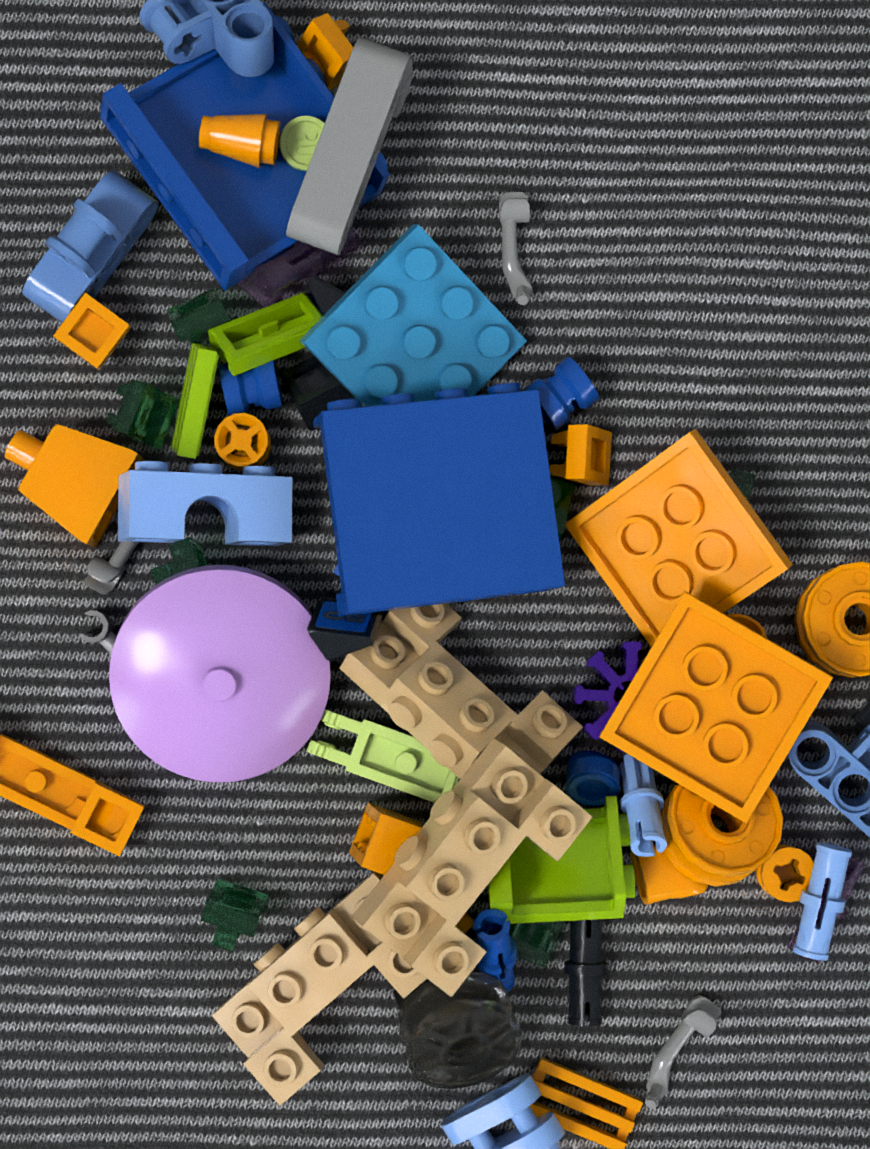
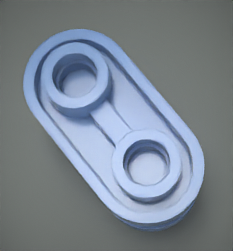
M529 1073L523 1074L466 1103L451 1113L440 1124L452 1145L469 1139L474 1149H561L562 1147L558 1141L565 1134L564 1129L553 1112L536 1117L530 1105L542 1093ZM511 1118L516 1128L493 1138L489 1129Z

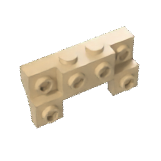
M447 604L390 610L379 626L374 644L347 654L339 669L390 715L397 726L407 730L430 751L432 757L440 765L449 768L459 779L463 777L493 738L506 745L541 774L583 728L580 723L543 690L517 715L439 643L455 629L462 618Z
M493 738L452 791L445 792L436 800L430 811V818L417 835L411 836L402 843L395 854L394 864L352 917L364 929L401 956L411 967L452 997L487 953L478 943L457 928L456 924L525 837L529 838L553 859L559 861L592 819V816L506 745Z
M372 872L326 914L319 906L294 928L300 937L286 949L279 942L273 945L253 964L259 973L223 1003L212 1015L215 1021L248 1057L243 1063L279 1106L317 1075L324 1066L323 1062L309 1047L298 1030L374 965L403 999L427 979L396 952L364 929L352 917L382 879L383 874Z

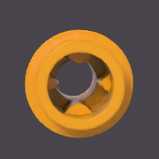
M268 114L215 115L214 117L203 115L199 132V148L208 149L211 152L257 168H261L262 163L275 165L279 148L281 123L280 121L269 120Z

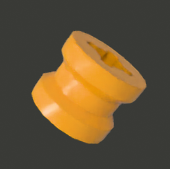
M235 413L224 418L217 426L214 435L215 448L220 458L231 468L241 472L242 467L262 466L269 458L272 449L271 437L264 424L255 416L247 413Z
M779 844L771 858L760 865L755 871L757 882L766 893L780 901L789 903L799 901L801 891L803 889L808 890L814 862L801 849Z

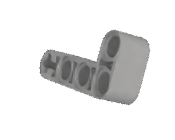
M362 37L357 39L293 206L286 230L287 237L336 255L341 253L392 117L398 118L405 103L413 75L412 55Z

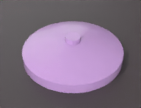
M208 565L191 568L164 579L146 592L131 608L118 631L112 649L109 668L110 693L116 714L125 732L133 743L154 762L169 771L194 780L235 782L250 779L277 768L295 755L309 740L323 716L328 701L331 678L330 660H326L307 631L312 612L300 597L287 586L264 573L249 568L233 565Z

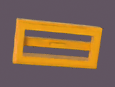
M541 1056L532 1076L542 1093L541 1096L615 1126L617 1130L614 1135L536 1101L530 1105L535 1116L538 1117L545 1113L553 1112L563 1129L609 1149H625L628 1134L632 1132L637 1112H640L643 1105L642 1099ZM546 1074H549L625 1106L624 1113L619 1115L543 1083Z

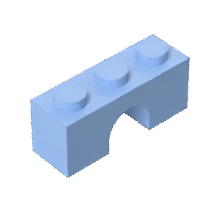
M139 461L135 462V470H129L119 475V542L174 543L183 540L185 515L188 508L194 501H204L216 507L224 519L225 545L280 546L292 543V477L275 476V467L245 466L242 467V475L222 474V465L201 463L190 464L189 472H168L167 462Z

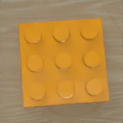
M697 429L690 431L565 523L568 531L651 647L684 591L724 613L793 565Z
M684 591L599 737L744 823H747L833 677Z

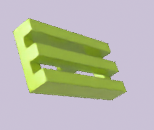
M303 292L209 329V341L213 349H218L219 357L223 363L228 362L231 374L236 376L305 348L299 340L323 315L306 293Z
M191 343L171 448L176 452L177 456L193 459L199 456L219 358L217 351L208 345Z

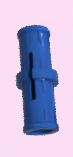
M498 909L482 911L475 918L473 925L477 939L475 942L487 951L476 965L481 971L480 981L481 984L484 983V990L492 995L508 993L515 985L516 980L513 970L517 960L516 943L510 936L511 926L510 921H506L507 915Z

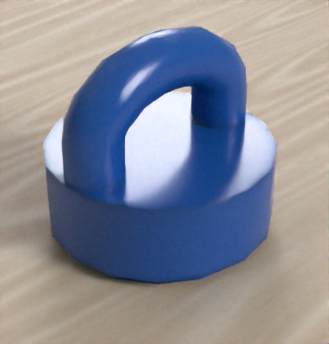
M580 751L572 754L569 757L566 771V792L569 797L584 805L599 806L604 805L605 796H618L620 792V770L615 760L606 754L596 751Z

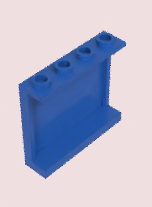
M265 1L263 5L269 11L273 21L274 63L264 74L256 77H244L236 74L228 67L218 52L213 49L189 62L172 67L130 92H127L122 83L104 92L101 102L100 119L224 291L304 243L287 237L286 230L307 171L296 170L288 165L283 159L279 148L275 165L262 163L261 168L211 152L208 149L199 148V132L203 115L214 117L215 115L268 114L269 120L280 121L281 134L287 123L299 116H313L325 123L334 100V96L325 85V78L320 67L314 60L305 58L294 43V35L288 23L281 16H275ZM381 151L377 157L359 208L380 196L390 176V173L387 171V162Z
M505 383L488 387V395L468 397L466 388H454L434 393L435 400L415 402L414 394L405 393L385 396L381 398L382 405L361 407L359 399H344L327 403V411H322L313 420L314 428H320L342 591L336 594L339 617L544 592L565 587L539 390L521 391L520 383Z

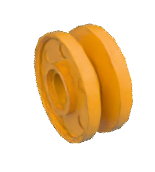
M861 561L831 568L811 580L798 598L794 616L797 641L808 659L829 674L846 678L870 675V563ZM850 606L858 607L866 617V627L860 635L853 634L845 625V612Z
M680 784L675 785L670 790L664 800V807L660 811L664 836L667 841V847L663 852L678 871L694 882L718 887L740 882L770 859L781 841L783 815L778 798L770 786H768L747 823H744ZM711 814L721 817L726 822L729 830L728 833L722 832L714 826Z

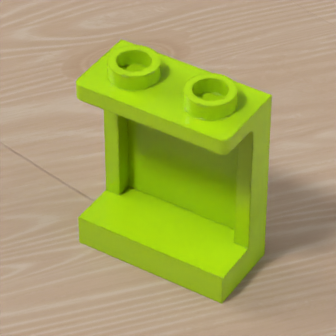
M605 796V803L602 808L584 809L592 816V819L559 861L553 859L529 838L525 837L489 882V909H498L507 915L506 921H510V924L623 918L626 898H635V875L633 864L623 865L622 847L630 846V831L627 813L618 814L617 796Z

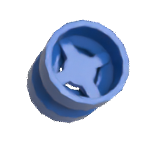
M569 356L555 365L553 377L549 376L547 379L538 378L524 389L525 391L539 390L542 418L554 431H558L570 421V414L575 411L576 407L587 409L600 399L597 390L588 376Z
M275 360L236 376H233L229 371L228 363L219 364L221 384L229 416L235 413H247L252 403H254L255 407L262 406L266 410L283 407Z

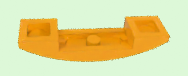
M0 733V796L70 829V833L120 857L145 806L89 775Z

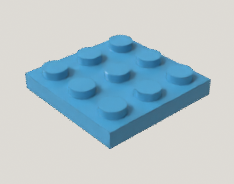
M412 224L299 340L356 399L360 400L364 407L382 405L381 398L405 393L414 394L415 402L435 400L434 393L454 388H466L468 397L474 396L527 342L419 224Z

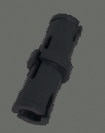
M603 919L587 920V924L586 920L570 921V960L564 961V973L569 975V1016H567V1023L571 1025L585 1026V1021L589 1022L590 1026L602 1025L601 984L602 976L607 975V963L602 961Z

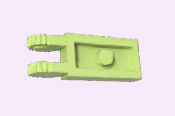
M327 709L324 710L320 720L326 726L337 730L345 729L358 734L352 753L349 754L336 749L334 745L321 740H310L306 751L346 766L345 771L433 803L445 792L452 791L459 779L449 768L440 765L432 757L430 751L414 736L367 719L360 722Z

